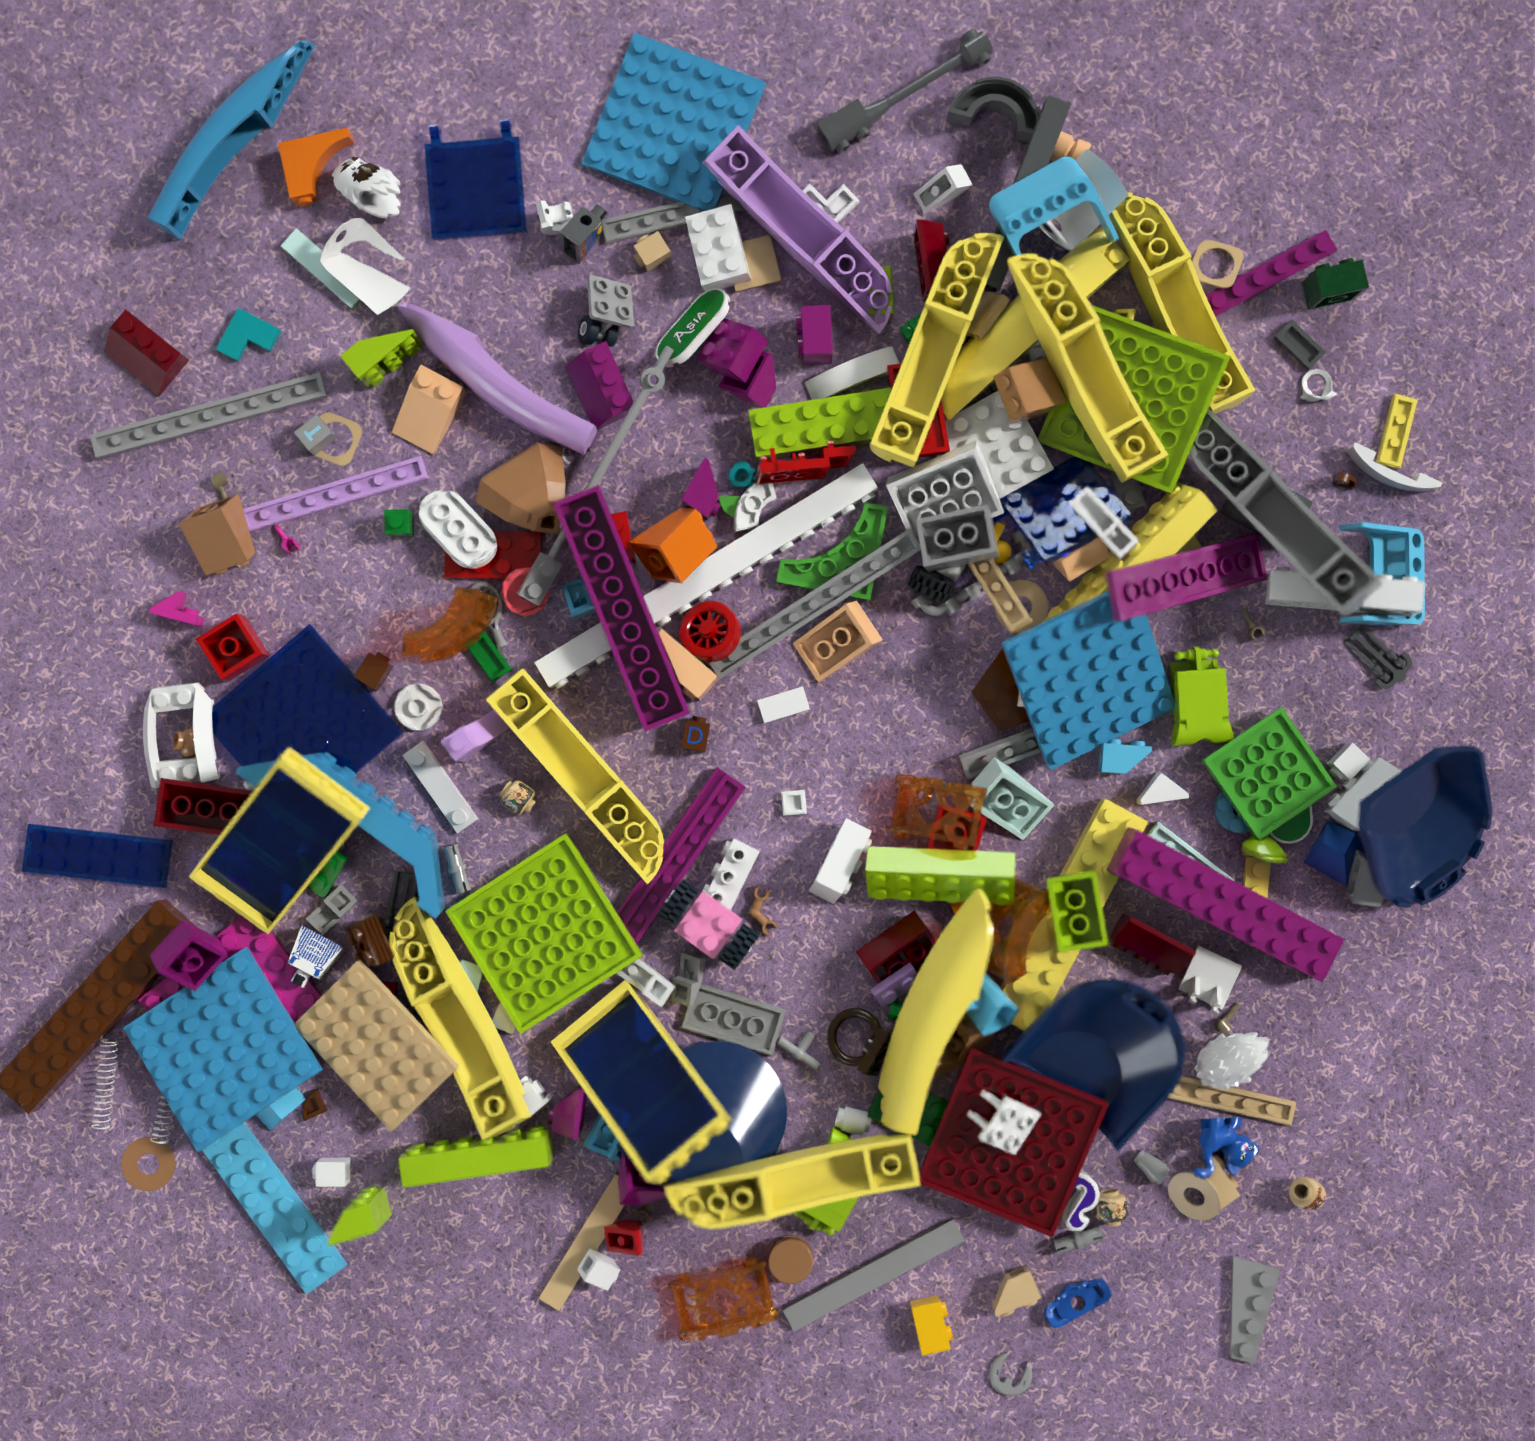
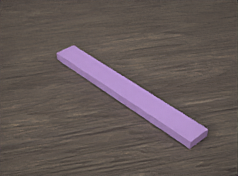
M418 456L244 508L243 510L251 533L425 481L429 478L423 457Z

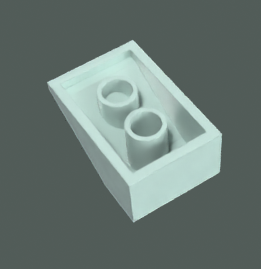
M995 757L963 792L972 808L1022 840L1028 836L1054 806L1053 802L1012 768Z

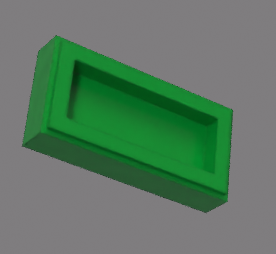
M485 631L465 644L492 683H495L513 670Z

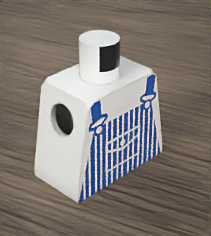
M302 926L288 960L289 964L298 968L291 982L304 988L311 975L322 980L344 953L345 948Z

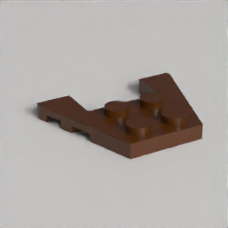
M1017 632L1012 634L1010 638L1018 635ZM1002 648L971 691L999 731L1030 721L1025 707L1017 706L1019 690L1005 651Z

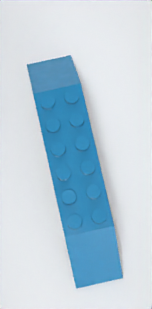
M319 752L302 755L301 757L370 808L357 825L414 866L420 898L416 905L434 918H437L444 910L445 903L438 838L433 835L435 831L426 824L421 826L414 821L415 816L407 810L400 811L394 806L396 803L388 796L384 795L381 797L375 792L376 788L369 782L364 781L362 783L356 779L355 776L357 774L346 766L341 768L336 764L337 759L331 754ZM278 760L239 767L235 773L253 786L258 787ZM280 769L272 781L291 779L292 777Z

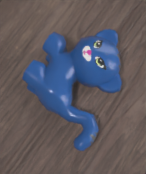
M1242 1117L1200 1119L1201 1133L1199 1144L1203 1151L1205 1168H1195L1193 1174L1200 1179L1210 1178L1215 1170L1212 1153L1221 1147L1226 1161L1225 1168L1232 1176L1252 1162L1253 1158L1259 1153L1257 1144L1251 1141L1247 1135L1236 1134L1235 1130L1240 1129L1242 1126Z

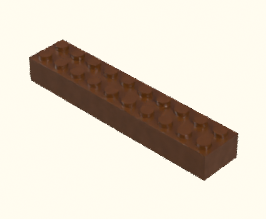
M167 899L156 901L0 1073V1089L27 1114L39 1110L96 1048L100 1040L105 1038L162 975L157 971L150 957L154 950L183 919L191 924L193 923Z

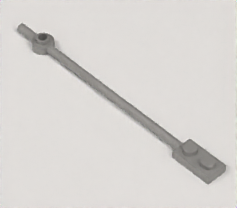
M665 346L654 367L646 368L641 372L639 382L642 388L584 491L600 483L650 392L659 391L663 387L665 377L662 371L674 351L672 348ZM652 375H655L657 378L655 384H651L650 377ZM563 528L548 555L542 552L539 553L517 592L518 595L538 606L541 604L563 565L556 561L567 541Z

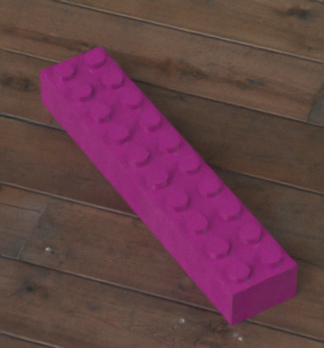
M597 485L554 502L553 505L644 731L646 732L690 714L600 486Z
M1127 828L1106 869L1108 872L1320 982L1324 981L1345 940L1134 828Z

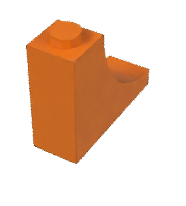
M348 127L278 143L289 197L295 205L307 207L313 204L312 201L319 200L318 181L325 164L341 149L354 145L353 135Z

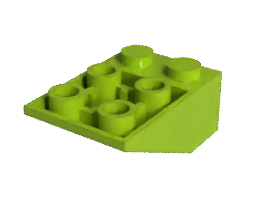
M410 329L359 340L340 357L368 388L371 386L376 387L384 381L383 376L390 370L391 372L398 370L403 364L402 360L408 355L410 357L416 355L420 351V345L423 342Z

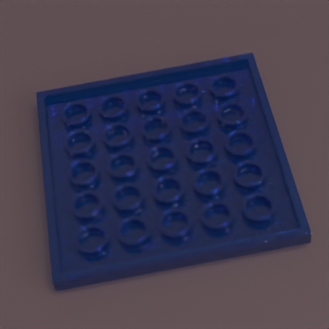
M311 624L307 625L212 707L213 734L242 767L279 760L285 751L291 748L300 756L319 752L324 754L327 752L337 759L336 764L341 768L346 766L357 774L398 739L404 731L361 681L354 678L355 674ZM294 778L271 781L263 791L268 797L300 821L305 819L324 802Z

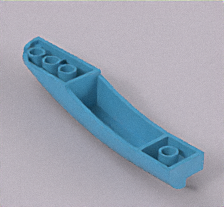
M303 40L283 51L253 73L219 105L201 126L178 159L147 217L148 221L156 224L164 232L181 240L200 202L222 170L255 136L267 126L273 127L315 48L313 43Z

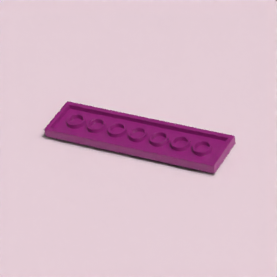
M1259 533L1249 534L1105 573L1115 622L1268 580Z

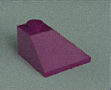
M762 352L746 383L724 376L718 387L752 406L759 408L767 407L776 390L773 355Z
M704 457L681 498V502L684 508L696 509L702 515V518L709 520L710 516H716L721 504L718 503L719 495L710 462Z
M581 1085L560 1100L554 1109H550L548 1123L552 1124V1132L574 1140H578L583 1130L587 1094Z
M623 1153L621 1154L618 1177L620 1205H646L667 1197L664 1187L673 1184L668 1180L659 1184L648 1182L636 1164Z

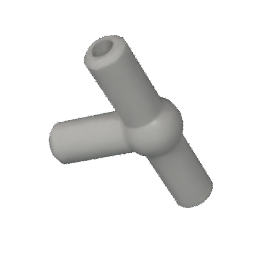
M807 1031L798 1046H795L784 1037L778 1039L777 1045L790 1053L795 1060L802 1061L813 1070H817L820 1066L819 1061L805 1052L815 1038V1035Z

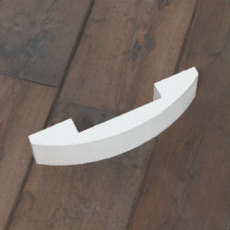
M890 346L831 368L806 381L805 385L811 400L833 397L846 389L875 377L886 375L887 365L899 364L893 347Z
M1356 442L1349 445L1346 449L1351 459L1364 472L1391 487L1406 491L1425 492L1433 491L1442 485V482L1423 473L1414 475L1411 479L1373 461L1377 452Z
M640 959L616 973L642 991L643 995L660 1007L664 1005L675 988L670 981Z

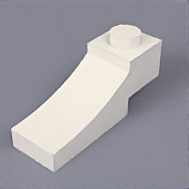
M1088 486L1069 503L1074 511L1119 559L1138 543L1139 540Z

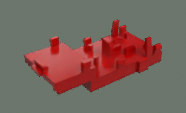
M827 441V448H823L819 458L814 459L811 457L806 459L804 453H799V460H796V453H792L791 461L776 460L775 448H770L771 460L767 459V456L761 457V464L756 469V485L824 479L829 469L848 467L852 456L856 452V447H834L833 441Z

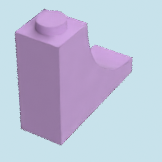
M493 710L477 721L458 728L443 739L441 743L454 761L465 762L507 732L510 727Z

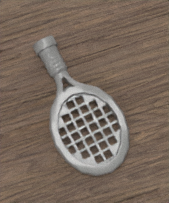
M476 582L467 593L466 603L468 611L478 623L491 628L496 647L499 650L508 646L498 626L504 610L502 596L492 584Z

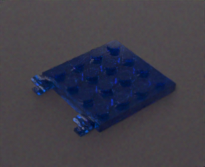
M1072 457L1054 467V470L1044 476L1035 479L1000 499L1004 513L993 517V522L999 521L1008 514L1028 540L1033 549H1028L1021 553L1024 559L1023 564L1027 569L1034 568L1042 561L1047 566L1098 538V535L1069 505L1087 486L1122 521V524L1132 520L1130 511L1090 462L1078 457Z

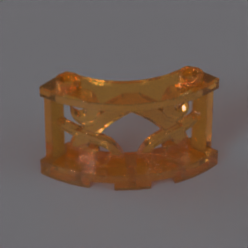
M456 588L448 610L436 623L417 632L404 633L402 657L420 656V662H438L450 659L462 651L468 650L480 639L479 636L483 633L486 626L490 625L496 610L498 597L488 595L478 589Z
M898 774L896 775L895 784L899 785L891 826H886L885 831L892 832V837L906 840V836H915L953 843L952 848L967 850V846L975 847L987 789L958 782L955 784L947 782V785H942V779L919 778L913 775ZM923 791V797L920 799L919 792ZM934 791H936L939 805L949 812L939 820L928 825L922 819L917 807L926 804L931 799ZM948 795L953 796V800L949 802L955 805L953 808L946 803ZM975 798L972 816L964 812ZM960 816L970 821L967 837H960L954 833L956 827L965 829L964 825L956 820ZM916 824V826H917L920 830H914V829H912V828H913L914 825ZM944 829L946 835L937 834L934 832Z
M1016 875L1014 904L998 905L989 903L990 910L986 911L992 923V943L985 970L1005 979V983L1009 985L1026 975V952L1031 935L1042 918L1052 910L1048 889H1040L1017 879ZM1012 913L1013 926L1009 935L1000 942V935L997 929L999 922Z
M749 1257L742 1260V1264L715 1272L689 1275L688 1272L681 1273L675 1276V1280L667 1283L668 1288L672 1289L681 1329L677 1331L679 1341H702L707 1336H714L716 1333L718 1338L738 1334V1328L742 1327L744 1329L746 1326H752L754 1329L779 1319L778 1308H774L765 1266H767L766 1260H756V1257ZM755 1271L758 1287L749 1292L748 1289L752 1285L753 1278L746 1282L743 1277ZM737 1277L736 1283L731 1280H728ZM706 1284H708V1285L704 1288V1290H702V1288H701L700 1285H706ZM690 1287L694 1289L695 1293L693 1295L687 1293V1297L691 1301L696 1302L695 1305L687 1303L684 1288ZM718 1287L725 1288L740 1297L732 1305L729 1319L723 1320V1317L716 1309L704 1306L710 1295ZM758 1293H760L763 1308H761L760 1304L754 1297ZM746 1302L747 1304L742 1306L746 1313L744 1315L737 1314V1308ZM689 1310H690V1311H693L692 1323H691V1318H690ZM702 1312L713 1315L714 1321L707 1322L705 1318L708 1314H702Z

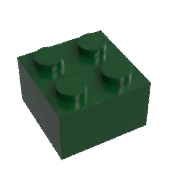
M1353 258L1342 260L1339 262V265L1330 266V263L1319 265L1302 282L1308 310L1355 300L1369 288L1363 259L1354 261Z

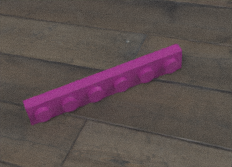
M1327 230L1237 277L1231 287L1213 290L1206 294V298L1215 317L1332 255L1337 251V248Z

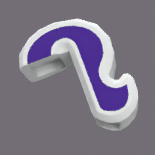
M1081 1170L1074 1186L1077 1190L1062 1215L1064 1223L1071 1231H1081L1087 1226L1089 1219L1085 1212L1092 1210L1097 1205L1100 1196L1096 1182L1083 1170Z

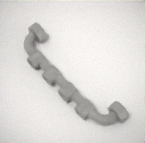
M1027 525L1010 535L1015 544L1021 543L1022 549L1017 555L998 566L1003 574L1008 572L1011 576L1021 570L1022 566L1020 563L1028 558L1031 552V543L1028 536L1032 533ZM977 580L939 606L930 605L929 601L931 599L921 594L911 600L915 609L921 607L926 614L931 616H939L947 611L952 615L962 608L961 602L968 598L971 602L982 595L980 591L982 586Z

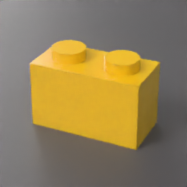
M938 1295L910 1301L922 1356L951 1350L949 1341L953 1340L950 1325L945 1326L944 1317L948 1316L945 1301L940 1302Z

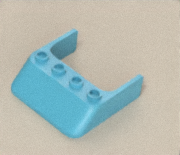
M1065 156L996 193L989 201V210L1002 236H1004V240L1013 257L1022 255L1019 249V241L1024 234L1086 201L1090 202L1109 242L1111 243L1119 239L1093 183L1075 159Z
M1366 522L1339 525V531L1362 533L1367 536L1370 546L1369 568L1376 575H1391L1393 580H1402L1403 577H1417L1418 582H1425L1424 537L1420 530ZM1425 586L1422 612L1414 617L1369 613L1368 616L1340 617V623L1366 625L1421 624L1425 618Z

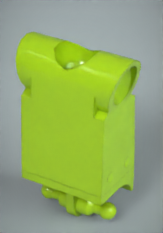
M1193 646L1192 649H1187L1185 652L1176 651L1174 653L1175 660L1186 659L1188 661L1170 663L1171 688L1175 701V709L1173 710L1174 726L1171 738L1172 746L1193 745L1202 739H1206L1213 744L1228 743L1234 739L1228 720L1226 668H1220L1217 659L1206 660L1207 657H1218L1219 651L1215 648L1206 650L1205 648H1199V646Z
M832 1127L827 1144L851 1139L849 1135ZM859 1197L794 1212V1215L803 1219L804 1223L809 1225L808 1228L812 1231L814 1229L824 1231L827 1235L832 1236L835 1230L840 1232Z

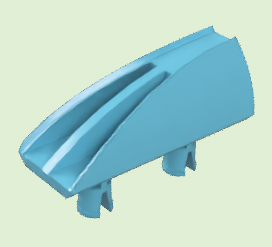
M985 972L978 1001L973 1000L965 1013L984 1036L997 1032L1011 1024L1019 1009Z

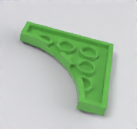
M865 502L859 521L843 542L818 557L800 560L781 559L776 583L814 590L881 547L888 507ZM874 580L849 597L870 601Z

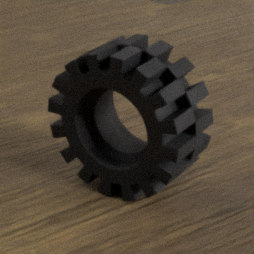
M919 565L915 567L907 583L914 591L920 592L921 595L941 603L947 602L955 586L949 578H945V576L938 574L936 571L928 572L924 566Z

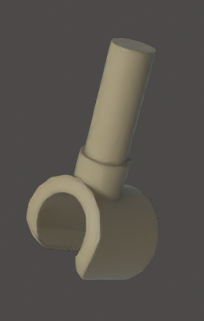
M218 472L211 478V482L220 492L222 499L228 496L223 486L229 481L224 473Z
M1246 608L1242 609L1240 612L1249 628L1248 637L1256 641L1254 637L1256 629H1258L1260 636L1264 637L1265 630L1255 625Z
M1235 1003L1224 1017H1221L1214 1023V1027L1219 1034L1223 1033L1225 1035L1232 1030L1228 1021L1231 1020L1241 1007L1239 1004Z
M654 1202L639 1207L635 1214V1219L639 1213H644L646 1218L643 1224H646L650 1218V1209Z

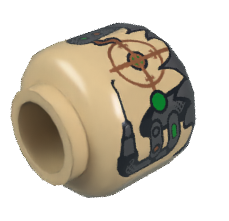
M521 780L509 781L499 795L502 798L501 805L517 816L523 814L524 811L529 813L536 804V801L533 800L535 791Z
M1104 1189L1100 1191L1099 1201L1095 1206L1098 1220L1106 1223L1108 1227L1120 1226L1121 1221L1128 1217L1126 1196L1120 1193L1118 1189Z

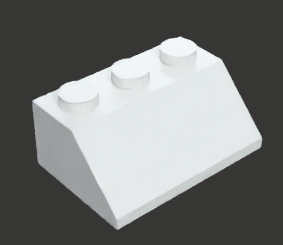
M1380 757L1370 759L1352 780H1346L1343 783L1345 788L1339 794L1335 793L1328 799V806L1325 811L1343 828L1359 831V801L1396 776L1401 770Z

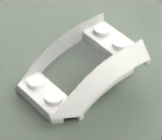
M199 682L151 689L144 708L143 745L152 788L156 789L159 787L160 778L201 783L220 778V773H217L215 763L217 757L212 729V706L214 699L211 700L204 692L205 689ZM193 708V737L196 757L159 761L156 741V713Z

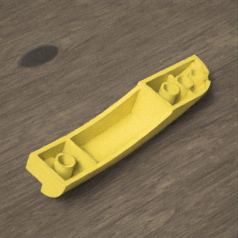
M1128 192L1129 195L1108 216L1119 237L1117 241L1120 248L1131 259L1127 266L1139 294L1158 330L1231 356L1209 406V409L1214 414L1225 409L1228 411L1248 399L1255 392V388L1221 330L1192 264V256L1168 215L1150 198L1146 197L1144 199Z
M1023 254L1008 259L1007 263L1043 351L1067 399L1105 464H1111L1122 483L1158 464L1168 456V453L1134 399L1106 341L1099 323L1100 319L1075 278L1059 262L1053 259L1047 260L1037 257L1038 254Z

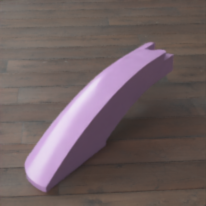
M739 125L735 127L702 163L718 179V183L783 249L841 303L879 334L887 324L892 307L887 306V294L892 292V288L885 271L858 241L810 199ZM872 286L873 291L868 294V289ZM869 306L877 310L874 316H869ZM881 309H886L885 314H880Z
M404 302L399 303V311L433 355L460 382L484 402L525 429L556 445H560L563 448L568 447L582 455H585L587 449L591 451L599 435L594 424L549 403L514 379L484 350L485 346L478 335L413 304L407 306Z

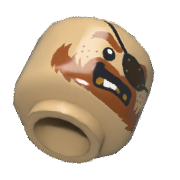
M1303 1176L1295 1179L1290 1185L1289 1195L1294 1205L1307 1211L1318 1210L1323 1206L1326 1200V1192L1318 1181Z

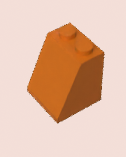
M679 508L629 542L651 579L674 583H683L718 547L713 539V534L704 524L702 515L692 508Z

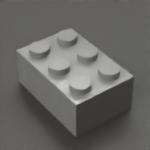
M988 504L916 519L923 564L928 572L999 558L992 514Z

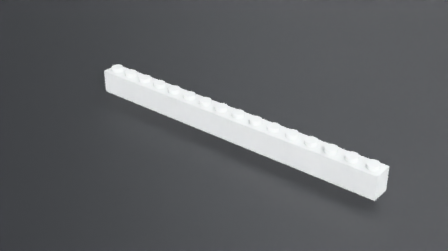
M862 463L707 557L683 583L666 582L646 594L644 599L654 624H658L659 627L666 625L672 620L670 616L677 612L680 615L684 614L692 608L690 604L699 599L700 603L712 596L711 591L718 587L720 590H723L733 583L731 579L738 575L741 578L753 571L752 567L760 562L761 565L768 563L774 558L772 554L779 550L784 553L794 546L792 542L801 537L803 541L814 534L813 529L820 525L822 528H825L835 521L833 517L842 513L845 516L855 509L854 505L862 500L864 504L875 497L874 492L877 491L878 487L864 464ZM600 622L534 663L548 686L560 689L569 683L568 678L576 674L579 677L590 670L589 665L597 662L599 665L608 660L612 649Z

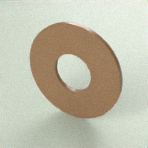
M143 1137L137 1139L126 1148L121 1161L123 1175L127 1182L138 1190H158L165 1186L174 1174V1154L167 1144L152 1142H164L158 1138ZM146 1153L155 1155L159 1161L157 1171L151 1175L143 1174L138 1168L139 1158Z

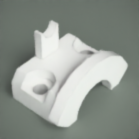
M546 201L536 203L537 214L540 218V230L543 234H560L564 226L573 218L569 202H563L555 206H548Z

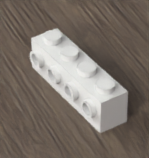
M735 838L732 843L727 841L721 852L725 857L721 864L716 862L711 872V876L714 879L711 885H705L703 891L731 910L760 851Z

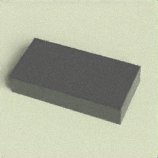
M1293 320L1274 337L1306 370H1310L1326 353Z

